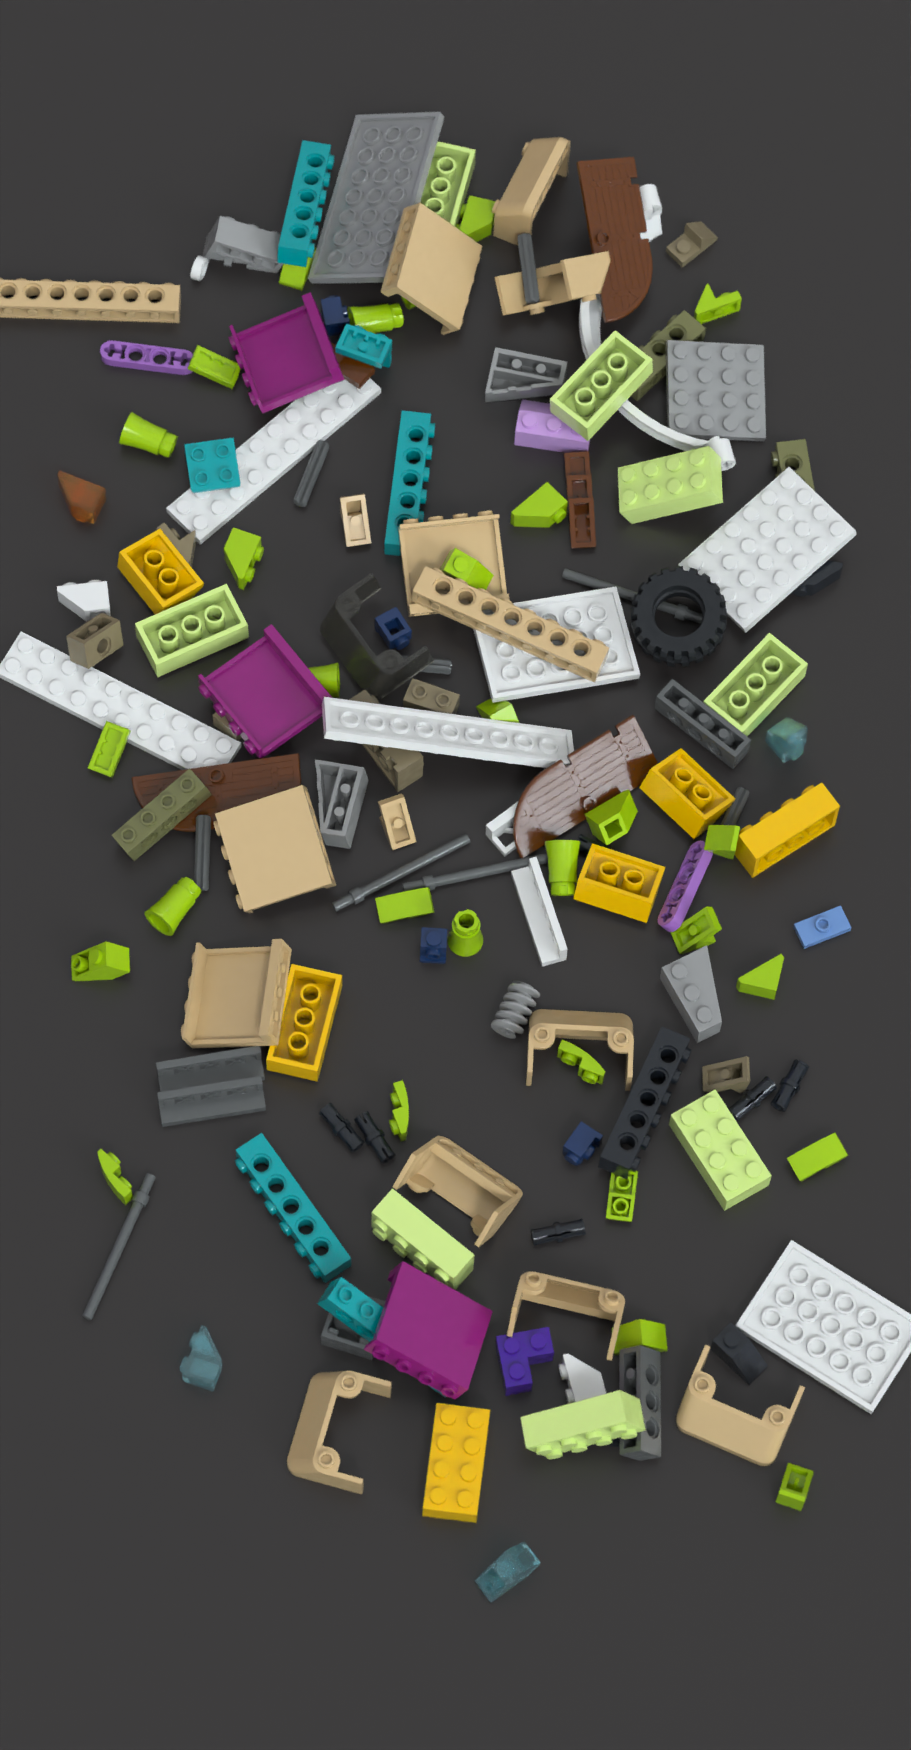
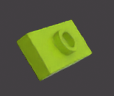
M199 345L195 348L187 368L230 389L234 387L241 370L238 363Z
M106 721L88 769L113 778L131 730Z

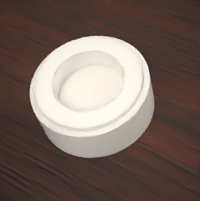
M199 255L196 257L191 269V279L197 281L203 279L208 267L207 258Z

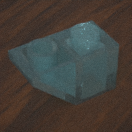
M786 717L767 731L765 742L783 763L789 759L795 760L804 752L808 728Z
M201 1325L199 1332H194L189 1344L192 1350L189 1357L185 1356L183 1358L180 1372H183L184 1382L214 1392L223 1364L207 1327Z
M522 1542L507 1549L475 1582L488 1600L493 1602L524 1580L541 1563L528 1545Z

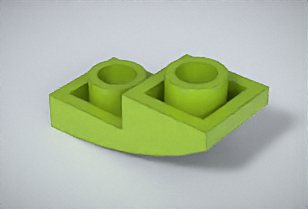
M429 887L375 898L379 920L382 924L435 913Z
M562 1039L557 1057L561 1058V1061L568 1065H580L578 1076H581L585 1082L603 1084L605 1071L601 1065L588 1053Z
M403 1080L393 1083V1093H390V1098L394 1108L397 1109L392 1110V1119L389 1120L393 1135L398 1134L401 1142L406 1140L409 1124L408 1097Z
M833 1133L798 1151L787 1159L799 1181H803L849 1155L837 1134Z
M100 1149L97 1153L102 1173L115 1195L127 1205L133 1197L132 1186L124 1177L118 1178L121 1175L119 1165L121 1162L113 1153L109 1152L107 1154Z
M631 1171L627 1179L611 1173L606 1219L632 1222L638 1171Z

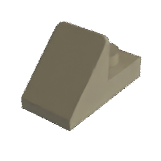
M702 222L686 223L684 233L666 247V253L683 268L717 241L718 237Z
M165 523L158 526L156 530L161 529L192 568L196 547V530L181 539L174 528L169 529Z
M745 1056L702 1066L703 1092L710 1093L715 1089L717 1092L732 1089L740 1094L743 1093L750 1083L749 1057Z

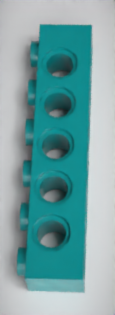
M302 140L278 245L277 263L306 267L308 258H313L315 244L312 243V240H317L319 226L316 225V222H321L323 212L320 204L325 205L327 190H324V187H329L331 173H328V169L332 170L334 164V155H330L331 145Z
M401 412L385 536L384 554L401 556L398 527L403 524V520L418 519L419 523L424 521V512L420 511L421 504H426L427 489H423V483L429 481L430 467H426V460H431L433 445L428 444L429 438H434L435 423H431L430 413ZM419 438L421 441L413 442L411 439ZM416 460L418 463L410 464L408 461ZM414 482L415 485L407 486L405 483ZM404 504H411L413 507L404 508L402 506Z
M261 1133L237 1148V1159L234 1160L236 1166L242 1174L246 1172L251 1178L249 1183L257 1195L261 1193L266 1199L264 1204L272 1216L276 1214L281 1220L279 1226L284 1234L293 1237L296 1242L294 1247L301 1257L306 1256L310 1261L309 1268L317 1279L321 1277L324 1283L351 1267V1257L265 1136ZM264 1163L268 1166V1169L264 1172H259L255 1170V1166ZM274 1184H280L283 1190L274 1193L269 1188ZM288 1205H295L298 1208L297 1212L293 1214L285 1212L284 1209ZM303 1226H310L313 1231L308 1235H304L299 1232V1229ZM317 1247H325L328 1252L323 1256H319L314 1253V1250Z
M340 1277L332 1281L317 1304L371 1342L383 1307L344 1278ZM431 1387V1388L434 1389L436 1392H438L440 1395H442L444 1398L446 1397V1396H444L440 1391H438V1390H436L435 1388Z

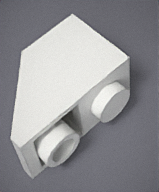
M91 580L88 583L82 584L69 582L62 586H57L59 602L85 621H90L100 613L111 616L107 581Z
M570 1354L563 1355L562 1364H558L561 1379H566L569 1389L565 1390L568 1404L606 1394L601 1372Z

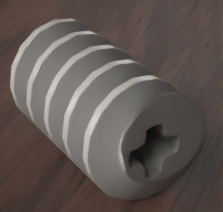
M517 980L512 981V984L508 986V993L503 997L504 1002L499 1005L500 1011H497L495 1014L496 1020H493L491 1023V1028L494 1031L510 1039L516 1038L515 1033L522 1034L524 1032V1029L519 1024L527 1025L528 1020L523 1015H532V1011L527 1006H536V1002L531 997H540V993L532 986Z

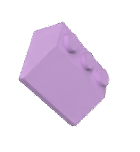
M522 399L516 424L514 445L563 453L588 452L590 440L584 439L552 414L549 403Z

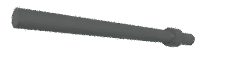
M567 568L564 569L562 578L595 589L617 587L619 597L631 601L634 594L638 593ZM664 601L657 607V610L675 615L674 618L682 621L687 619L699 624L702 623L703 614L689 610L688 606L682 604L677 606Z
M464 834L361 888L357 886L349 890L347 895L331 903L333 909L337 912L352 903L356 905L364 901V897L469 844L470 839L468 835Z
M547 853L435 877L427 875L423 876L421 880L402 883L404 892L429 887L431 891L435 890L437 886L529 866V858L537 857L539 865L548 863Z
M146 1173L139 1190L135 1191L131 1202L133 1204L82 1314V1317L92 1320L142 1207H146L150 1198L148 1194L156 1178L152 1174Z

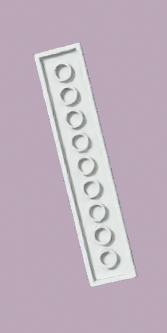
M369 379L361 389H358L346 380H342L296 399L236 449L240 487L192 493L190 488L166 508L167 513L188 534L196 530V541L201 545L312 452L318 440L325 441L381 394V388L372 379Z
M20 632L0 664L1 679L102 730L106 721L131 730L127 740L128 743L181 770L232 763L241 748V742L93 667L87 669L71 662L69 655L23 632Z
M324 697L322 702L324 739L548 768L560 759L565 766L569 765L570 762L567 755L574 751L572 731L567 729Z

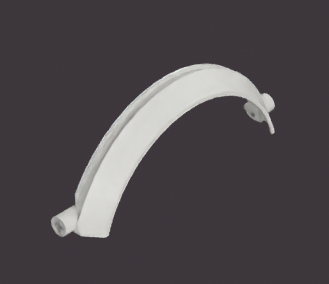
M646 184L640 187L647 232L640 233L641 239H649L650 242L662 234L660 219L662 206L656 186ZM596 294V300L582 302L581 299L580 337L586 360L601 345L600 323L602 307L599 294ZM628 399L618 409L624 417L639 429L675 448L689 451L710 446L721 457L722 471L728 470L736 464L729 439H720L719 436H715L706 441L676 432L645 415L630 403Z

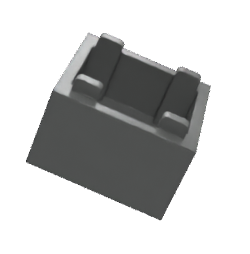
M368 1296L384 1308L386 1301ZM329 1313L321 1334V1344L372 1360L373 1355L364 1350L369 1341Z

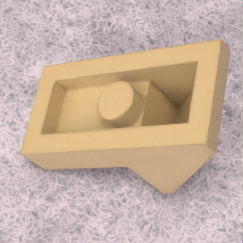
M365 494L340 497V514L343 521L346 546L370 544L371 536Z
M401 793L378 801L381 812L379 818L391 849L395 850L415 843L416 838L403 794Z

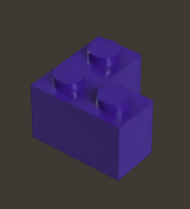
M549 1327L513 1333L512 1337L507 1336V1334L496 1336L495 1347L505 1396L532 1391L533 1382L529 1365L553 1361L554 1350Z

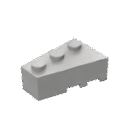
M220 216L206 237L202 257L207 258L208 263L210 259L224 261L225 266H232V262L247 264V269L277 273L283 263H277L281 234L275 231L260 229L254 224L238 222L231 217Z
M495 347L485 391V403L554 395L565 384L568 362Z
M315 759L321 835L326 845L350 849L369 779L364 767Z
M706 945L663 966L660 973V980L697 1043L719 1033L722 1024L708 947Z

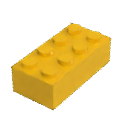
M823 783L807 787L801 793V796L795 800L793 798L788 799L781 805V809L774 813L772 811L766 813L760 818V822L754 826L747 825L739 832L735 856L752 878L835 826L840 805Z
M291 964L287 980L279 1043L269 1047L266 1059L267 1070L318 1082L342 989V975Z
M441 1403L436 1404L422 1516L476 1523L490 1410Z

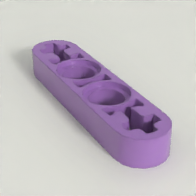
M107 341L100 348L101 359L109 366L178 375H188L193 372L187 369L193 353L188 350L120 341ZM110 350H115L113 356L109 357L108 353H110ZM122 351H125V359L121 357L123 355ZM132 352H140L143 355L138 361H133L129 358ZM157 355H164L167 358L162 364H157L153 361ZM171 357H174L173 365H171ZM183 359L188 360L185 366H181Z
M697 841L690 846L657 919L658 924L667 932H674L683 923L710 863L713 853L704 850V841Z

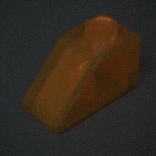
M59 470L57 474L59 487L71 515L78 521H88L94 524L106 501L105 488Z

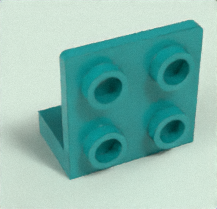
M346 324L335 347V353L378 368H382V366L389 368L392 360V340L383 334H374L360 326Z
M234 438L184 444L192 493L240 487Z

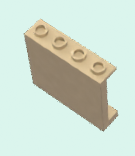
M422 203L406 207L403 210L381 293L387 297L395 294L404 297L442 323L441 334L443 335L460 330L465 308L469 301L468 297L471 286L474 282L477 264L480 261L482 246Z
M493 511L478 512V516L468 517V513L455 514L453 519L443 520V516L429 517L428 522L420 523L418 519L403 520V524L398 527L408 617L439 614L412 602V591L425 566L431 569H440L449 551L454 548L479 561L494 575L486 589L492 596L510 601L506 589L498 522L499 514L493 515ZM445 589L437 590V592L442 595L448 593V591ZM462 599L459 601L464 605H468L471 603L467 599Z
M301 785L215 813L217 821H214V827L217 835L222 836L224 843L221 846V851L224 859L229 860L231 870H228L231 883L237 886L239 894L236 895V901L239 908L244 909V912L250 914L253 913L252 910L323 887L330 888L336 886L307 787Z
M272 939L271 946L206 949L201 943H196L195 952L192 954V974L188 979V1000L185 1001L184 1005L185 1020L181 1026L182 1039L192 1049L278 1045L292 949L283 939Z

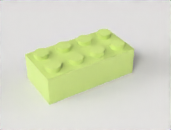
M437 141L420 203L456 227L459 223L461 208L465 202L475 167L476 150Z
M614 331L550 398V412L589 441L653 373V359L617 331Z
M710 446L619 467V513L631 524L723 503L721 457Z
M227 584L135 623L136 637L157 677L249 638L248 624Z
M769 633L703 703L748 737L805 677L808 663Z
M716 1089L671 1114L669 1126L724 1211L769 1186L772 1175Z
M391 1189L372 1211V1232L382 1241L388 1240L394 1245L393 1249L398 1255L403 1258L407 1256L414 1262L413 1265L416 1269L423 1273L427 1272L434 1279L454 1290L473 1271L474 1254L394 1189Z
M622 1390L521 1417L526 1449L536 1452L537 1455H543L547 1459L560 1458L563 1456L562 1453L567 1451L573 1453L587 1450V1446L593 1444L597 1446L608 1445L612 1443V1439L619 1437L621 1439H631L636 1437L638 1432L645 1431L640 1399Z

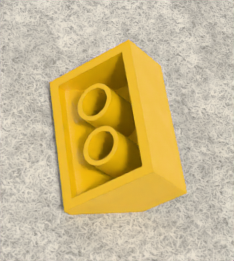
M161 529L156 530L119 552L118 569L154 614L192 599L204 586L203 581Z
M682 748L652 767L640 786V789L693 839L708 830V826L713 825L735 801V798Z
M592 843L578 878L573 899L647 923L665 867Z

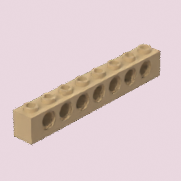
M0 278V317L180 323V285L172 283L158 285L147 282L126 284L121 281L101 283L99 281L76 282L74 280H66L61 282L49 279L28 281L23 278L16 280ZM7 295H13L12 298H4ZM31 296H37L36 299H29ZM55 297H62L59 300L53 299ZM81 297L87 298L86 300H83V301L77 300V299H79V298H81ZM104 298L111 299L110 301H102ZM128 299H135L134 302H127ZM152 300H160L157 303L151 302Z
M425 566L412 591V602L594 683L608 657L609 647L602 641L586 638L575 629L568 630L560 626L555 620L541 618L534 611L514 606L507 599L496 598L485 589L471 587L460 578L453 579L445 575L440 569H431ZM445 589L448 591V593L442 595L439 594L437 590ZM462 599H467L471 603L468 605H464L459 601ZM490 609L494 614L486 615L482 611ZM512 619L515 620L517 624L509 625L505 621ZM537 630L540 634L531 635L528 631ZM560 640L563 644L556 646L551 641ZM582 650L586 655L578 656L574 651Z

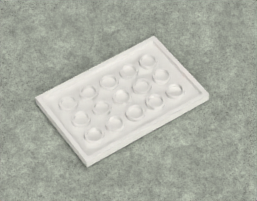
M788 467L678 565L683 566L685 571H689L691 567L697 569L698 574L701 576L704 573L708 575L710 581L719 586L720 593L724 596L727 615L746 633L855 537L857 533L850 524Z
M617 587L513 603L514 606L521 609L526 608L534 611L541 618L555 620L560 626L568 630L575 629L586 638L600 640L609 647L608 657L595 683L473 629L492 703L634 680L640 677L639 667ZM490 609L482 611L486 615L494 614ZM512 619L505 621L509 625L517 624V622ZM537 630L528 631L531 635L540 634ZM560 640L551 641L556 646L563 644ZM582 650L574 651L578 656L586 655Z
M792 1240L736 1324V1327L744 1335L870 1414L873 1413L911 1353L910 1313Z

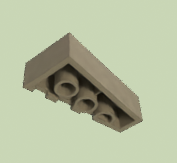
M366 690L349 699L380 704L374 695L370 696ZM362 744L397 792L423 777V755L419 751Z

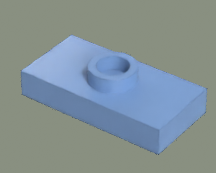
M841 906L797 922L793 926L803 949L851 931L850 923Z

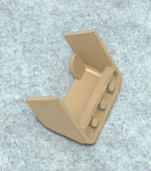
M563 137L533 139L530 143L526 142L522 151L523 158L501 200L497 199L493 206L492 213L495 214L493 236L518 246V235L522 233L532 235V222L556 175L566 177L568 174L570 140Z
M609 251L561 260V263L537 268L540 301L535 304H527L525 302L522 272L495 277L503 316L529 310L530 315L545 312L544 307L580 298L582 302L596 300V294L601 293L611 262Z
M539 1009L532 1013L528 1026L526 1086H531L534 1049H548L553 1045L555 1038L606 1040L613 1052L626 1054L625 1091H630L633 1078L634 1034L633 1023L629 1016L623 1013Z
M436 1136L413 1152L393 1185V1188L397 1190L407 1183L409 1188L417 1193L433 1190L473 1219L470 1224L473 1232L479 1236L475 1242V1245L478 1247L494 1236L523 1195L518 1186L443 1136Z
M533 1271L521 1275L512 1306L507 1336L512 1337L522 1300L612 1320L615 1323L607 1360L612 1361L625 1307V1298L621 1293Z
M705 1345L676 1415L678 1429L685 1434L757 1465L768 1466L772 1464L777 1457L805 1387L800 1385L790 1409L781 1405H773L765 1411L762 1420L712 1399L716 1389L715 1380L709 1374L702 1372L710 1350V1346Z
M354 1371L320 1372L315 1374L310 1381L287 1458V1466L291 1474L362 1494L364 1489L363 1479L338 1472L340 1465L339 1454L330 1447L322 1446L337 1396L354 1398L362 1390L390 1398L392 1382Z

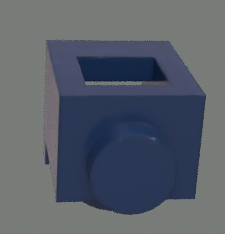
M329 296L326 299H321V315L328 336L341 335L345 325H350L346 305H341V299L338 296Z
M397 607L375 618V630L380 634L389 650L395 647L397 650H401L410 643L412 630Z
M422 927L420 962L446 964L447 929Z
M581 1121L563 1146L562 1154L565 1155L564 1158L574 1166L580 1165L584 1159L589 1160L596 1150L595 1146L599 1148L602 1144L603 1135Z

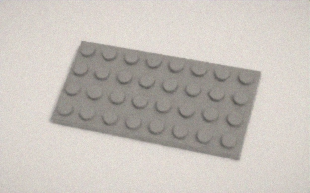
M441 112L355 116L308 279L312 284L380 283L384 281L403 210L421 201L444 120Z

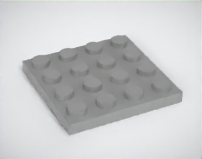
M667 340V427L676 432L700 439H711L719 436L720 439L764 442L766 439L764 345Z

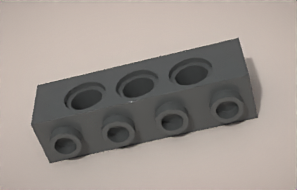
M672 679L656 696L654 709L732 769L749 752L751 744L749 737Z
M642 1345L620 1349V1390L640 1399L645 1424V1431L638 1432L636 1437L631 1439H621L620 1437V1455L638 1461L661 1457V1352Z

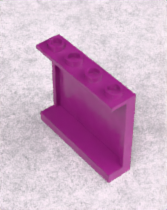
M311 292L302 296L305 305L238 333H236L233 325L229 326L232 336L228 337L233 350H238L239 353L235 355L240 369H245V373L242 374L243 380L247 388L251 386L252 389L251 392H248L253 406H259L262 414L345 380Z
M272 624L264 629V637L204 678L202 674L198 675V689L205 699L210 698L213 701V708L221 718L223 716L226 717L230 722L228 726L235 736L240 735L245 741L243 744L251 755L256 754L259 759L264 758L322 717L323 698H332Z
M402 1261L389 1273L387 1280L392 1282L373 1340L364 1347V1350L371 1353L375 1358L395 1366L397 1370L415 1377L422 1384L429 1385L440 1391L444 1396L455 1400L469 1388L493 1311Z

